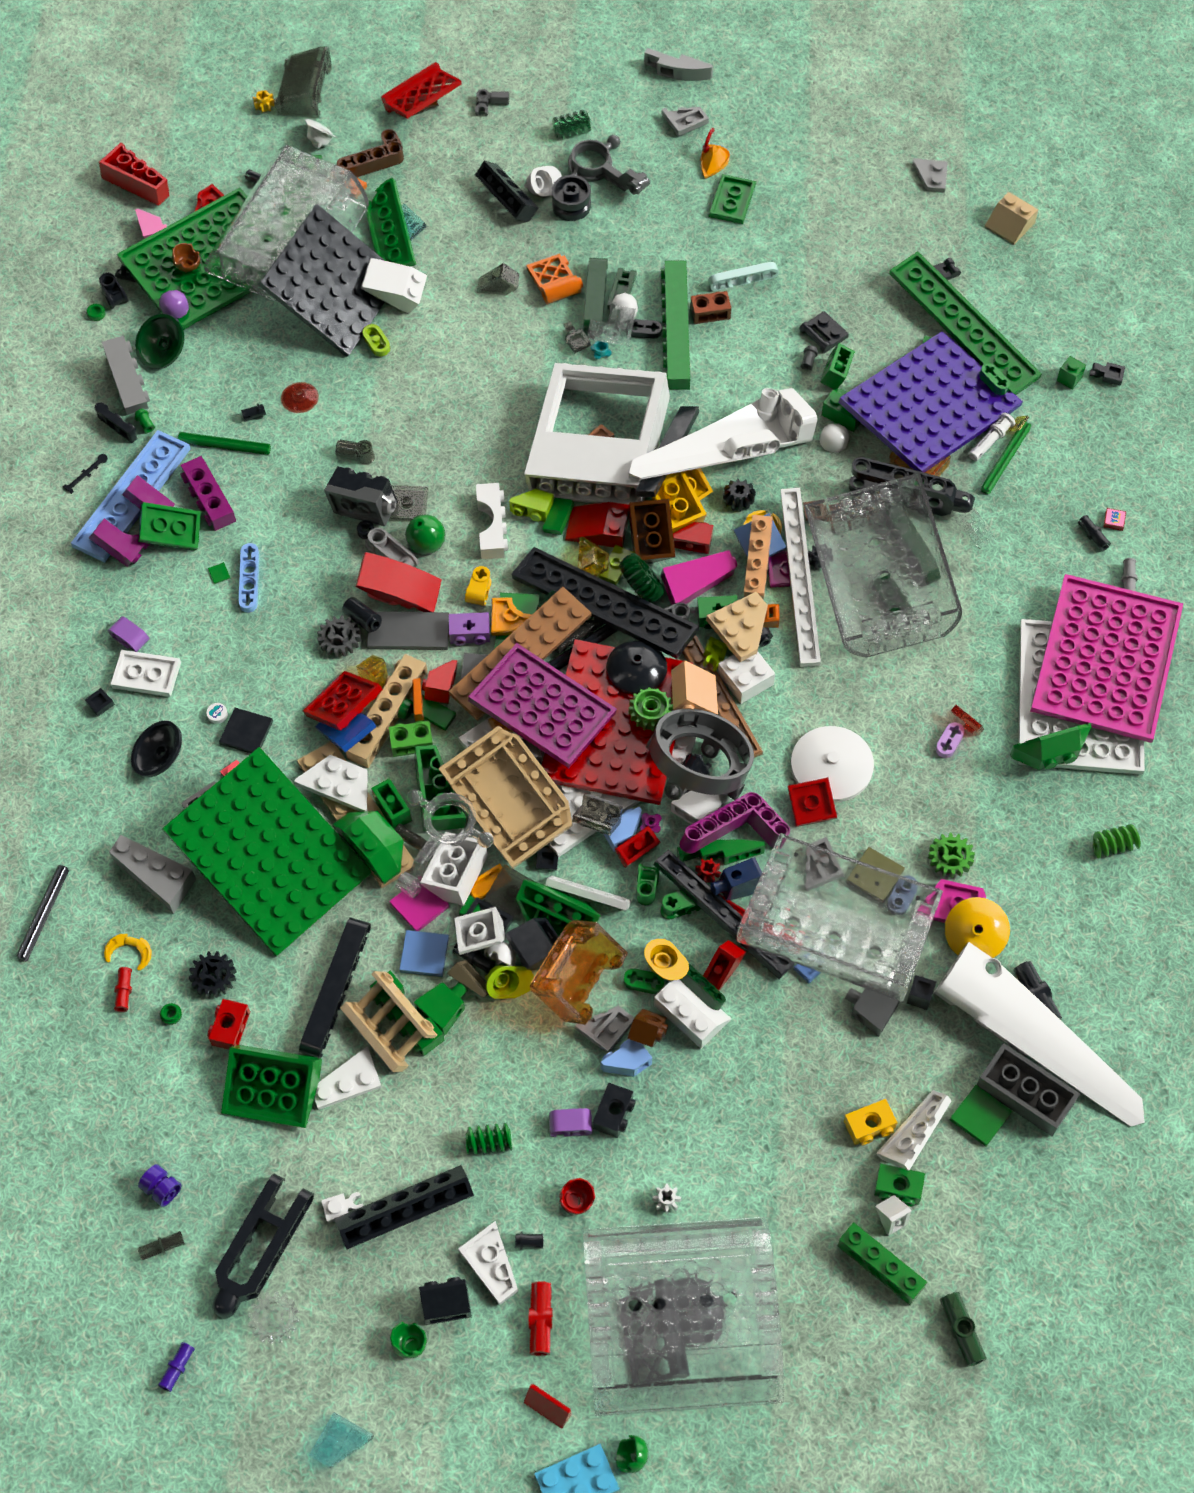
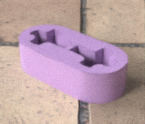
M956 722L950 723L943 732L936 747V753L941 758H950L959 746L965 732L961 724ZM958 730V734L951 738L952 731ZM948 742L950 743L949 750L947 749L945 752L942 749Z

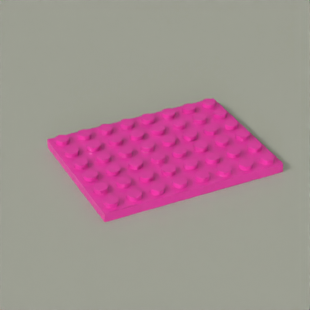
M1065 574L1030 712L1080 725L1090 723L1092 728L1152 743L1184 603Z

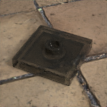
M391 485L398 503L388 521L410 522L414 517L426 514L428 487Z
M504 864L483 901L513 916V919L521 922L523 914L516 901V897L523 880L535 881Z

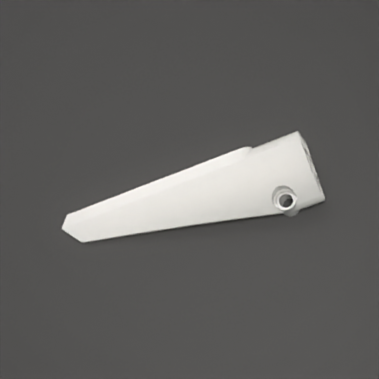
M765 388L762 390L760 399L699 431L633 459L629 476L642 480L775 453L782 447L811 442L817 424V415L793 388L777 391L772 388Z
M968 942L934 991V994L951 1006L956 1005L974 1017V1020L1018 1052L1037 1061L1130 1127L1145 1123L1142 1098L1039 999L1008 972L998 959L990 957ZM987 963H992L995 966L996 971L994 974H989L986 971L985 966Z

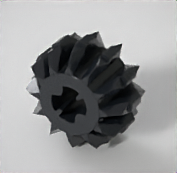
M737 478L736 482L730 480L729 485H725L723 499L726 506H731L732 510L739 507L741 512L743 507L749 509L750 505H753L755 502L756 491L753 489L752 483L747 484L746 479L742 482Z

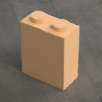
M685 660L671 670L673 710L699 709L718 715L716 675Z

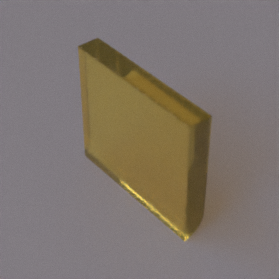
M1028 415L1016 417L1015 425L1007 431H1020L1028 420Z

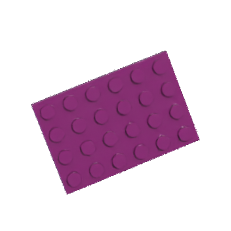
M518 643L512 647L468 696V701L567 768L571 767L615 715L617 710Z

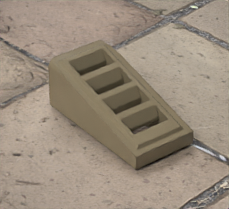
M467 960L457 962L447 972L448 975L480 996L485 997L489 995L486 990L487 982Z

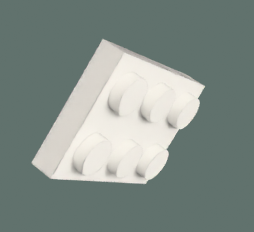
M121 650L111 681V687L113 689L171 697L181 664L180 658Z

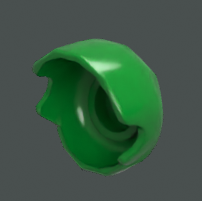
M400 1322L391 1331L392 1349L401 1358H416L425 1351L427 1344L426 1334L416 1323L405 1324Z
M629 1435V1439H622L620 1441L616 1454V1465L619 1471L637 1473L643 1469L648 1460L649 1451L644 1439L639 1436ZM631 1454L636 1455L634 1461L631 1459Z

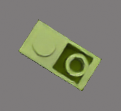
M533 489L510 498V512L516 516L530 517L536 522H545L554 502V494Z

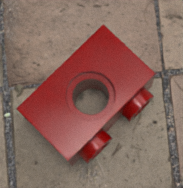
M222 999L221 1005H218L215 1010V1022L213 1025H210L207 1033L212 1046L229 1050L230 1047L240 1044L250 1015V1009L247 1004ZM233 1022L230 1027L223 1028L225 1023Z

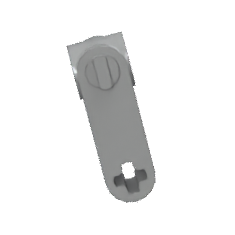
M373 528L369 531L368 538L365 540V547L372 553L416 567L419 565L417 558L384 529Z

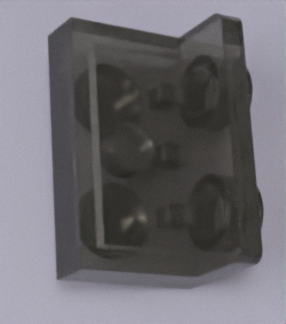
M585 793L582 805L573 814L572 822L599 831L602 834L611 835L621 823L623 806Z

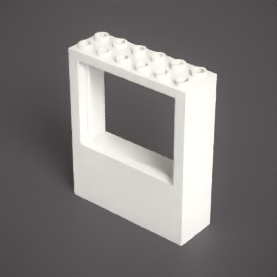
M555 363L524 473L528 490L539 489L554 494V499L562 498L587 503L616 502L629 504L630 502L645 501V497H637L635 492L641 480L629 476L633 459L658 448L670 399L666 373ZM564 389L649 397L639 440L552 432Z

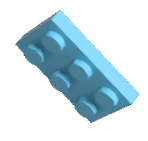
M601 1444L534 1473L542 1493H615L620 1490Z

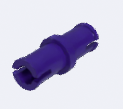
M184 1342L181 1343L173 1360L168 1362V1369L163 1378L158 1383L160 1388L168 1392L172 1391L180 1374L185 1372L186 1369L184 1367L195 1350L192 1346Z

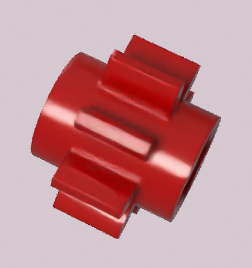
M713 858L705 861L701 859V866H695V871L698 872L697 876L706 884L715 882V877L720 878L721 872L718 871L720 863L715 864Z

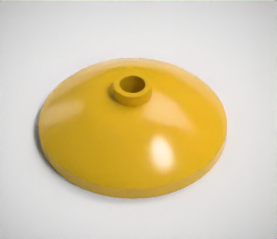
M973 897L959 902L951 909L945 921L944 929L947 943L958 956L966 944L970 942L994 958L1003 951L1009 940L1010 925L1005 912L995 902L985 898ZM976 925L982 927L981 933L975 932L974 928Z

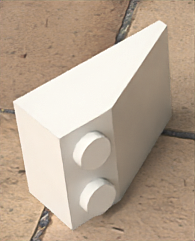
M370 258L361 289L410 314L419 305L427 275L410 266Z

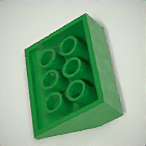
M244 1045L230 1047L221 1114L306 1128L319 1084L322 1058Z

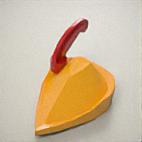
M715 128L710 129L705 144L702 147L701 169L704 178L717 174L729 163V150L719 145L709 144Z

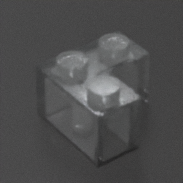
M611 303L608 322L590 319L587 338L629 346L636 309Z

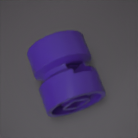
M155 1164L143 1174L138 1187L147 1195H152V1199L161 1207H165L178 1195L182 1184L173 1176L167 1177V1171L160 1165Z

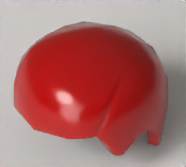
M581 1178L569 1180L560 1191L559 1201L561 1207L567 1213L573 1215L585 1213L590 1209L595 1200L594 1187L587 1180Z

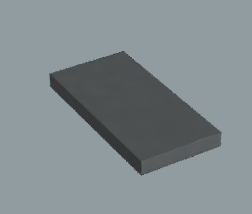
M376 612L381 616L382 623L376 631L368 632V649L448 650L449 612Z

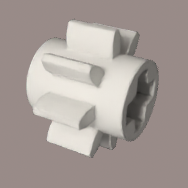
M666 1184L663 1189L656 1188L659 1196H653V1201L658 1202L656 1206L657 1211L661 1208L665 1210L666 1214L672 1208L677 1211L678 1207L675 1202H681V1197L676 1196L677 1187L671 1189ZM663 1196L666 1198L671 1196V1201H663Z

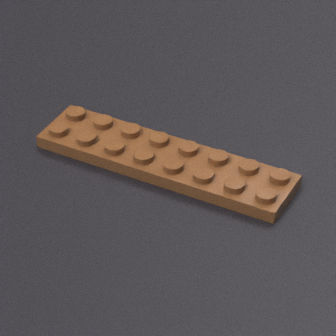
M562 587L450 689L449 695L477 721L480 720L486 713L468 701V696L516 643L544 660L590 618L592 613Z

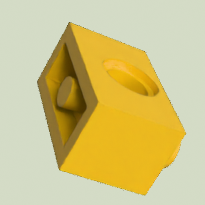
M886 1099L846 1114L843 1121L854 1145L859 1143L867 1145L874 1140V1137L879 1135L882 1137L889 1136L894 1132L897 1125V1120ZM866 1121H874L877 1126L874 1128L868 1127Z

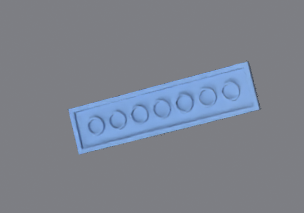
M157 430L71 542L72 547L105 563L110 554L90 540V535L104 518L127 534L140 517L141 510L122 496L123 492L137 475L159 491L191 450L190 445Z

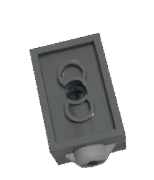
M337 466L324 489L333 513L361 521H370L381 526H386L398 503L388 478L384 476L373 478L368 472H358L356 474L354 470L348 467Z

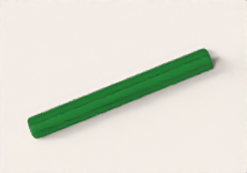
M1026 421L1021 423L981 486V492L987 495L991 493L1030 431V423Z
M179 432L178 434L179 440L192 445L269 455L271 451V445L268 443Z

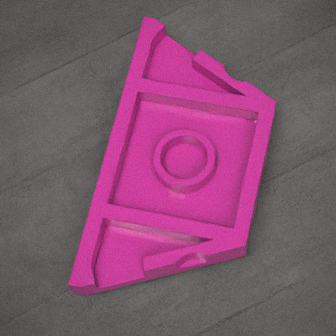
M941 879L934 890L925 897L922 904L915 909L913 916L945 923L949 912L959 902L973 897L986 899L983 888ZM976 925L974 930L982 931V927Z

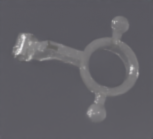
M413 789L407 793L406 800L410 805H420L425 808L424 826L431 835L414 859L410 873L405 871L401 874L395 885L397 889L412 898L421 891L422 885L420 881L424 875L427 863L441 843L455 845L464 841L468 836L477 839L478 845L482 848H489L494 842L490 832H480L474 828L476 824V811L472 803L462 795L443 793L434 797L429 802L423 798L419 790ZM444 805H456L466 811L469 821L466 828L460 833L444 835L435 830L431 823L434 812Z

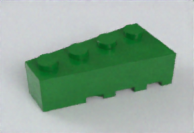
M415 746L414 761L423 832L465 828L466 815L462 811L458 796L439 771V768L444 763L437 746Z

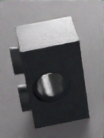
M608 1082L593 1120V1129L616 1138L619 1137L620 1132L624 1133L628 1124V1120L625 1118L628 1112L632 1113L636 1100L633 1099V1091ZM612 1108H619L621 1110L617 1115H613L609 1111Z

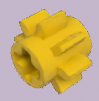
M266 90L257 92L256 97H253L255 110L259 109L262 113L271 111V106H275L273 94H269Z

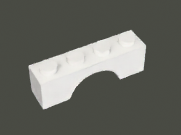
M499 483L476 484L478 511L488 514L493 519L491 526L479 533L481 559L505 558L504 551H508L507 539H503V534H507L506 522L502 523V518H506L505 506H501V502H504V490H500Z

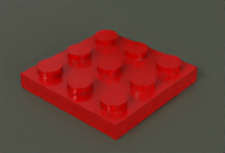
M344 671L303 712L306 717L341 731L371 701L376 699L383 689L376 682Z

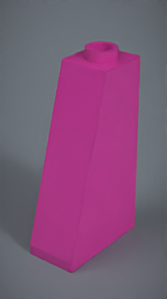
M730 550L663 568L661 579L670 604L674 605L680 602L687 604L734 575L737 561L731 555Z

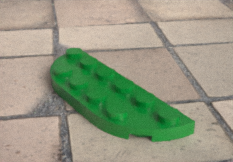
M391 177L375 190L376 194L372 201L369 200L367 220L376 253L387 262L411 267L416 265L396 181Z

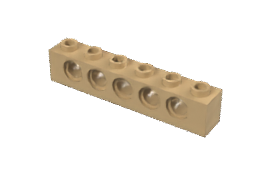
M404 654L403 658L397 661L393 674L387 677L383 690L377 695L373 706L369 707L365 713L375 725L379 726L346 752L347 759L366 768L370 767L390 734L389 727L394 726L400 718L398 717V711L405 699L411 700L413 697L412 680L420 678L422 682L428 673L425 662L407 654ZM363 741H369L367 744H361Z

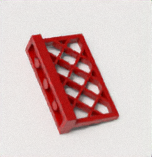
M434 62L383 94L381 99L388 113L394 111L408 119L462 85V82L457 77L441 70L440 65Z

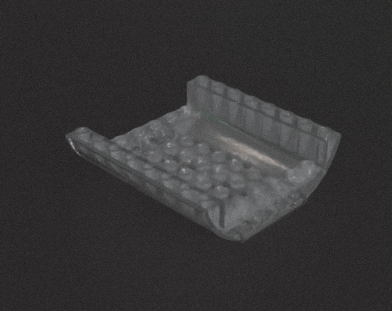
M765 1217L583 1229L595 1416L784 1403L781 1325L773 1249ZM727 1293L734 1294L737 1299L736 1303L727 1305L723 1301L724 1295ZM703 1295L711 1296L713 1299L712 1305L708 1307L702 1306L699 1301L700 1297ZM656 1298L663 1299L666 1303L665 1308L656 1310L652 1306L653 1300ZM632 1300H638L642 1303V1308L639 1311L634 1312L629 1309L628 1305Z

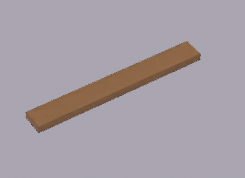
M695 635L682 652L688 662H693V665L716 675L718 715L733 723L746 735L752 745L754 758L762 755L761 747L718 672L713 671L711 663H708L706 667L703 666L707 656L703 655L704 648Z

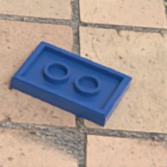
M363 713L356 715L349 722L348 726L341 731L321 722L315 726L323 736L344 752H347L377 727Z

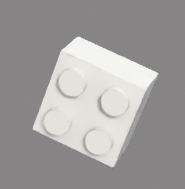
M759 652L742 662L735 655H732L718 665L720 678L740 704L774 685L775 672Z

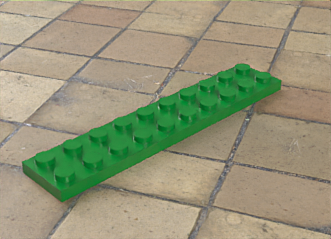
M918 251L890 269L889 274L972 358L982 366L986 363L995 365L1010 381L1008 390L1011 393L1017 395L1041 378L1042 373Z

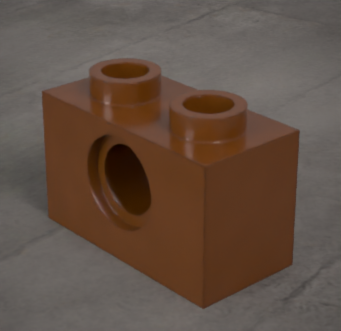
M642 1009L634 1017L627 1039L653 1047L657 1042L660 1043L662 1037L664 1038L668 1029V1025L665 1024L667 1017Z

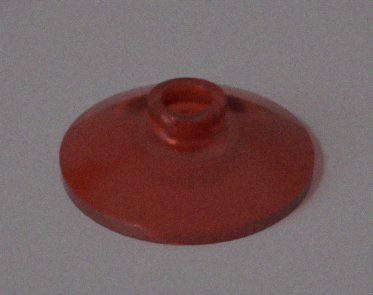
M296 382L289 385L281 395L283 406L294 413H303L311 410L319 399L317 389L306 382Z

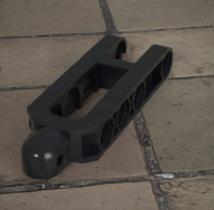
M865 457L856 458L852 462L851 472L853 477L849 480V489L854 494L861 495L863 493L880 491L882 501L900 503L904 507L939 516L951 514L952 511L968 513L973 508L975 497L971 493L957 490L955 484L950 479ZM864 465L867 469L859 471L856 469V466ZM902 475L905 479L898 481L894 476ZM919 479L924 484L917 486L913 481ZM859 481L862 482L864 486L858 488L855 487L853 483ZM935 484H939L942 486L943 489L937 491L934 490L932 486ZM898 491L901 493V496L893 497L891 492ZM917 496L920 501L913 502L910 500V497ZM936 501L939 505L932 507L928 502Z
M275 1173L271 1175L215 1270L220 1289L213 1300L212 1308L219 1318L226 1319L232 1317L241 1302L259 1296L313 1202L314 1193L303 1188L297 1195L285 1218L282 1219L270 1213L269 1210L274 1204L275 1196L283 1181L285 1182V1178ZM266 1221L278 1227L277 1232L248 1282L240 1285L230 1280L228 1277L236 1263L240 1262V1256L248 1242L251 1243L253 1240L252 1235L259 1223Z

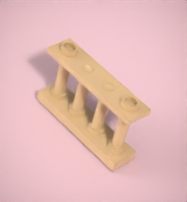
M374 971L371 975L377 980V983L359 1002H345L340 1009L391 1071L403 1072L409 1066L404 1061V1056L422 1037L435 1038L437 1034L433 1030V1025L420 1015L393 983V977L385 971ZM384 989L391 998L372 1018H369L365 1013V1008ZM397 1004L404 1014L385 1034H382L378 1029V1024ZM411 1021L417 1028L416 1032L399 1050H395L391 1045V1040Z

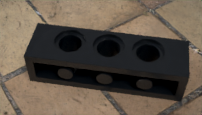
M483 161L475 176L515 219L529 222L538 210V206L498 164Z

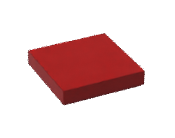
M828 777L787 786L796 827L837 819Z

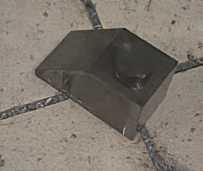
M502 263L479 277L477 292L507 295L518 288L520 274L505 263Z

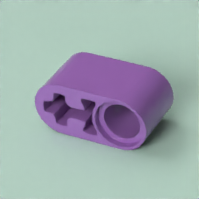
M124 616L119 618L108 629V633L112 638L127 649L131 648L134 652H137L149 640V636L141 628Z
M579 1108L550 1111V1136L556 1137V1135L563 1134L564 1137L591 1135V1110Z

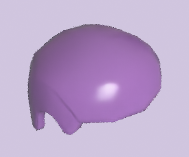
M171 290L165 292L160 297L159 306L163 314L171 315L176 319L187 314L189 305L186 296L182 292Z

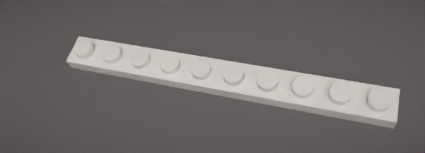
M800 488L781 489L780 495L800 667L820 666L821 659Z

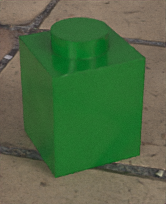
M1069 356L1060 367L1056 381L1073 390L1082 379L1086 364Z

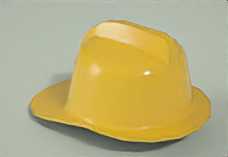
M655 939L646 945L644 957L652 972L666 980H679L688 973V961L670 941Z

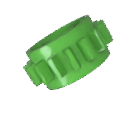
M648 687L645 690L641 689L638 694L634 693L633 700L629 701L628 713L631 714L630 720L635 721L636 726L642 727L643 730L649 729L654 731L659 720L665 714L673 711L671 697L667 698L666 692H661L658 688L651 689Z

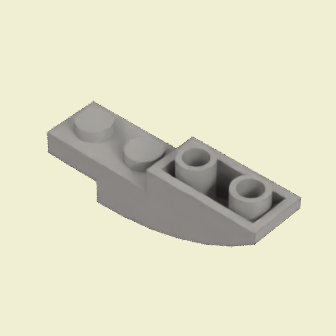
M649 48L644 52V64L656 68L657 75L689 81L709 80L713 77V65L683 54L678 59Z

